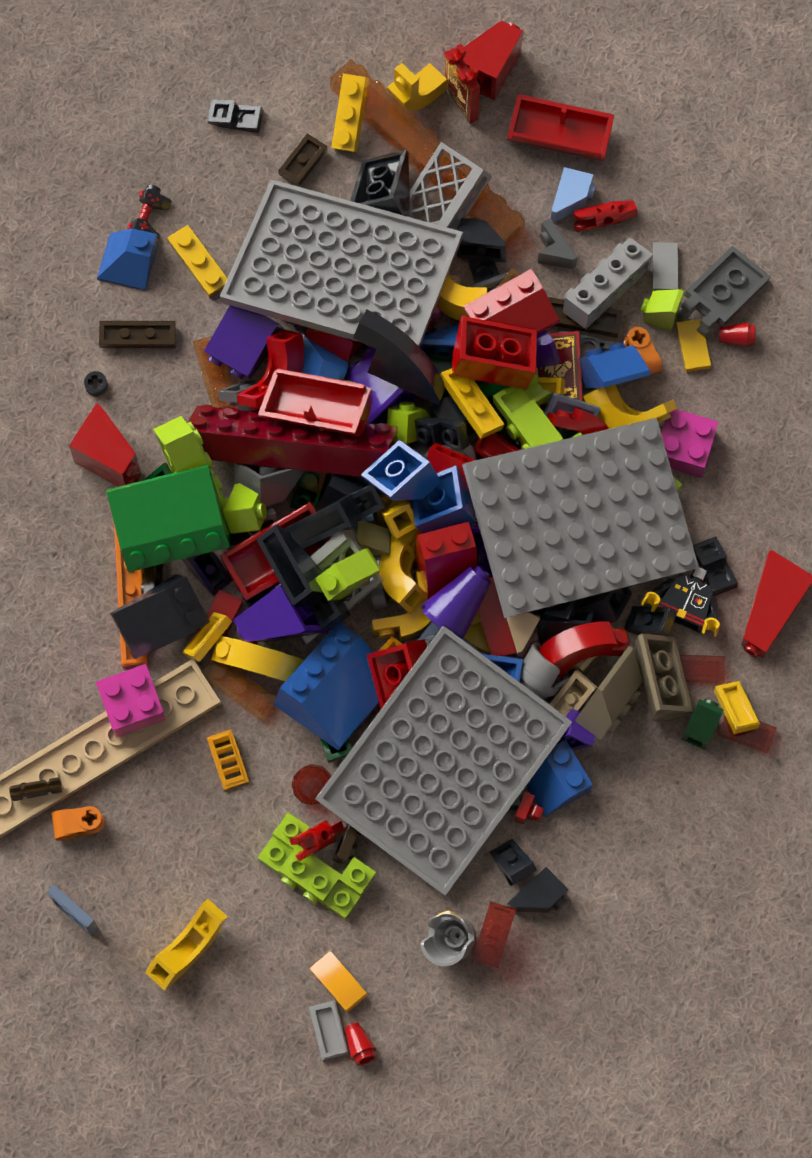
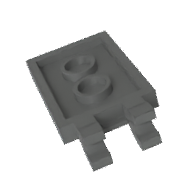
M732 246L686 290L684 296L687 300L681 305L682 309L677 315L686 321L695 309L705 317L701 320V325L697 331L705 337L716 323L723 327L767 284L771 276Z

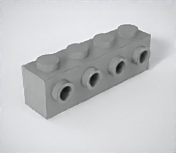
M632 238L627 239L623 244L619 243L614 248L612 254L607 259L603 258L591 274L587 273L584 275L580 284L575 289L571 288L567 291L563 298V313L587 329L650 270L653 254Z

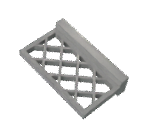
M441 142L410 190V206L407 216L415 219L414 214L426 212L427 222L458 230L461 218H466L493 175ZM444 151L450 153L452 164L440 167L439 159ZM468 165L473 168L467 178L459 180L458 167ZM453 169L454 181L443 184L441 172ZM436 174L438 186L427 188L426 179L429 175ZM455 186V197L446 201L444 189ZM439 190L441 202L429 205L428 193ZM423 195L425 207L413 210L412 201L416 196ZM442 207L443 216L439 221L432 222L430 210Z
M342 530L314 553L311 558L324 572L329 566L337 563L335 562L339 559L341 561L345 559V553L350 548H352L354 553L362 549L356 542L357 536L353 530ZM379 573L372 577L374 580L367 586L361 585L354 590L350 601H343L348 610L384 581ZM322 633L302 636L306 644H310Z

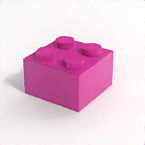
M677 409L669 412L671 418L665 420L661 432L671 469L702 478L719 421Z
M146 664L96 681L116 738L166 720Z

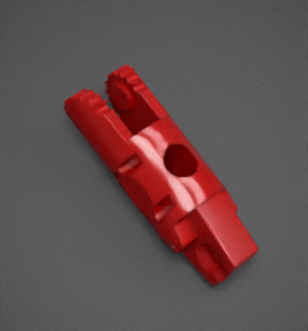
M633 200L612 201L574 210L573 216L577 220L574 224V230L576 232L591 230L636 217L637 207Z
M325 820L289 840L291 845L301 844L304 849L295 855L297 860L302 861L336 842L335 836L345 831L342 821L328 824V821Z

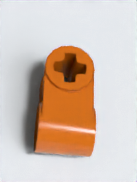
M642 327L632 328L623 340L625 346H635L648 366L651 375L661 372L662 361L651 341L649 333Z
M93 806L52 812L54 836L57 841L68 840V837L69 839H75L79 836L96 834L105 826L104 816ZM90 815H94L96 820H93V825L90 826L85 821L90 820Z

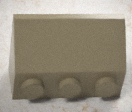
M651 634L638 635L635 644L637 662L640 666L643 687L646 691L652 721L668 722L692 713L693 710L675 637Z
M628 646L575 720V722L600 740L607 731L610 734L613 733L621 722L617 717L623 719L631 707L627 703L629 702L632 705L641 693L638 687L642 683L643 678L632 647Z

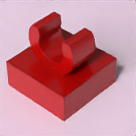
M528 792L524 793L514 818L515 822L524 825L526 817L537 822L540 821L544 808L532 804L535 795Z

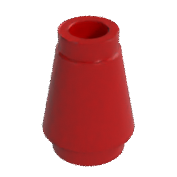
M748 322L719 328V342L749 348V345H755L756 325H749Z
M352 1023L345 1027L344 1030L351 1060L355 1061L357 1066L373 1061L377 1057L375 1054L376 1047L360 1023Z

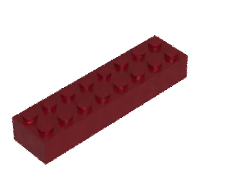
M197 406L188 422L192 423L194 429L198 430L203 441L201 446L204 452L208 453L211 460L362 477L361 474L398 442V427L389 426L388 424H366L363 433L357 437L276 420L262 419L258 416L259 410L244 411L234 407Z

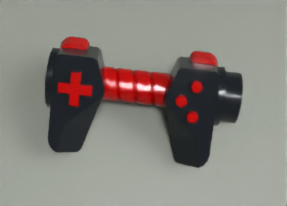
M151 184L147 185L146 189L139 192V201L143 204L139 218L129 223L127 229L157 234V239H159L160 234L153 229L148 219L152 208L168 210L172 203L171 199L161 195L159 187Z

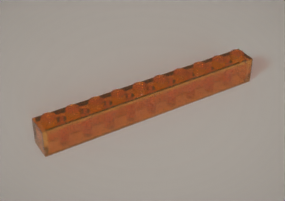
M352 59L349 60L330 77V89L338 96L340 95L343 73L368 77L369 84L363 120L397 152L407 149L409 163L422 173L440 144L437 136L431 129H425L414 113H408L400 103L391 97L380 81H374L363 65H357ZM444 151L439 159L440 167L452 164L450 153ZM470 166L458 167L459 180L467 178L472 170ZM453 169L441 172L443 184L454 181ZM429 175L427 180L433 186H438L437 175ZM488 184L466 216L468 219L486 220L505 241L506 248L524 232L525 220L521 213L517 210L513 211L500 194H495L489 189ZM455 186L444 189L445 197L448 200L455 197Z

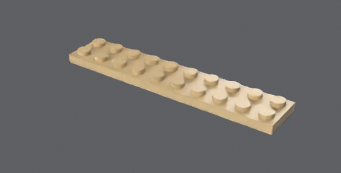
M191 659L153 682L166 720L116 738L105 711L0 775V838L219 706L221 701L196 662ZM56 777L61 779L63 787L61 793L52 794L48 792V795L28 799L23 797V800L12 801L10 798V786L18 784L24 786V783L40 780L47 782L49 779Z

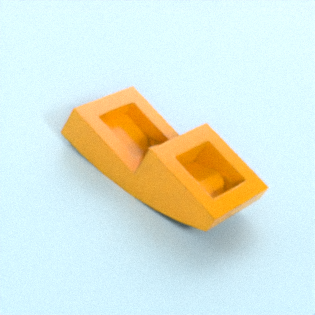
M331 951L309 968L347 1013L368 996Z

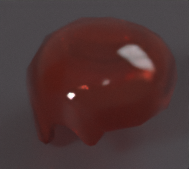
M311 764L304 766L293 776L291 787L294 796L302 804L312 806L320 804L315 798L329 781L331 774L319 765Z

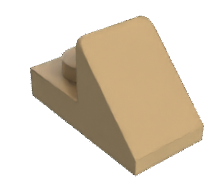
M576 670L549 705L566 717L572 708L580 711L593 696L597 686Z

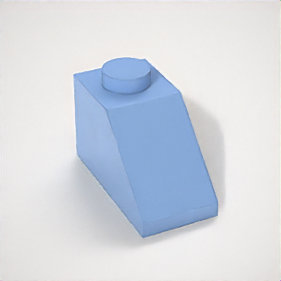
M564 167L551 211V220L553 222L572 214L574 210L582 209L586 206L587 199H593L596 185L592 184L593 174Z

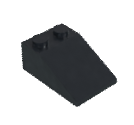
M407 149L362 160L350 201L407 216L410 206L409 153Z
M177 574L110 613L133 659H137L186 637L210 622L188 578Z

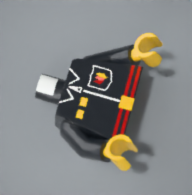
M700 567L693 570L690 577L679 574L676 579L669 578L655 587L652 592L646 593L641 603L642 606L645 603L652 605V612L657 607L672 608L677 612L674 619L675 623L700 634L701 632L705 634L706 630L713 631L714 637L718 634L720 614L717 598L712 595L713 588L704 584L708 572Z

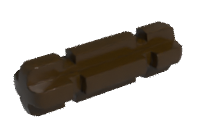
M56 777L49 779L47 782L40 780L24 783V786H20V784L10 786L9 793L12 801L23 800V797L28 799L48 795V792L52 794L61 793L63 787L61 779Z

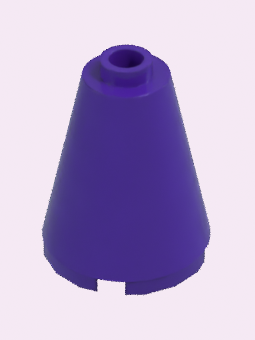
M479 565L476 568L470 566L421 606L424 609L423 613L439 628L445 626L463 640L491 584V581L488 579L490 574Z

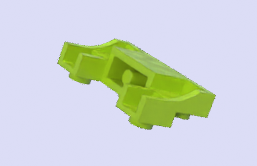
M536 373L527 390L510 387L493 395L494 405L507 420L506 429L509 435L514 440L518 439L522 445L521 449L563 440L562 436L539 407L549 400L550 392L548 389L544 391L540 386ZM579 432L573 437L582 436V434Z
M288 812L272 833L273 836L257 857L258 861L283 877L281 882L290 889L294 890L297 887L305 892L303 897L314 905L317 902L321 903L346 921L375 878L376 872L355 857L342 874L314 855L298 861L295 855L304 849L299 846L300 844L291 845L289 840L310 829V827Z

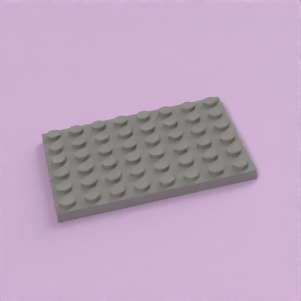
M271 179L221 292L220 303L355 340L353 336L359 321L366 309L398 327L420 347L463 239V232Z
M657 418L484 458L462 465L504 618L699 568Z
M442 626L315 799L431 886L446 895L566 732L572 721L445 626Z

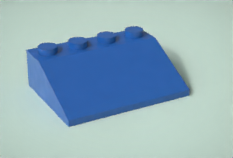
M339 623L280 687L274 706L339 751L379 704L366 655L373 653V651L359 635L342 623Z

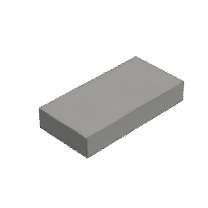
M653 242L652 292L678 289V243Z
M335 1000L309 1007L322 1061L349 1054Z

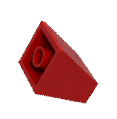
M499 21L464 46L466 55L463 61L468 68L469 65L474 63L479 70L476 81L480 85V94L494 101L521 54L523 30L513 23Z
M96 403L69 444L74 462L118 487L138 482L141 473L139 472L140 468L136 453L101 405Z
M469 522L417 535L414 554L428 599L470 566L477 567L476 545Z

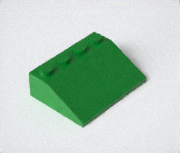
M209 464L106 491L120 550L128 572L230 547V531L223 514V508Z

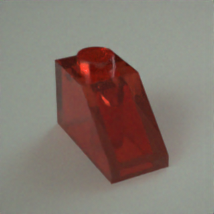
M490 901L472 961L499 968L516 909Z

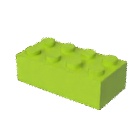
M182 416L154 428L153 431L172 473L209 464L224 510L228 499L226 496L224 497L220 490L223 488L218 476L214 475L211 469L213 464L208 453L204 452L201 446L203 441L198 430L194 429L191 422L186 423Z

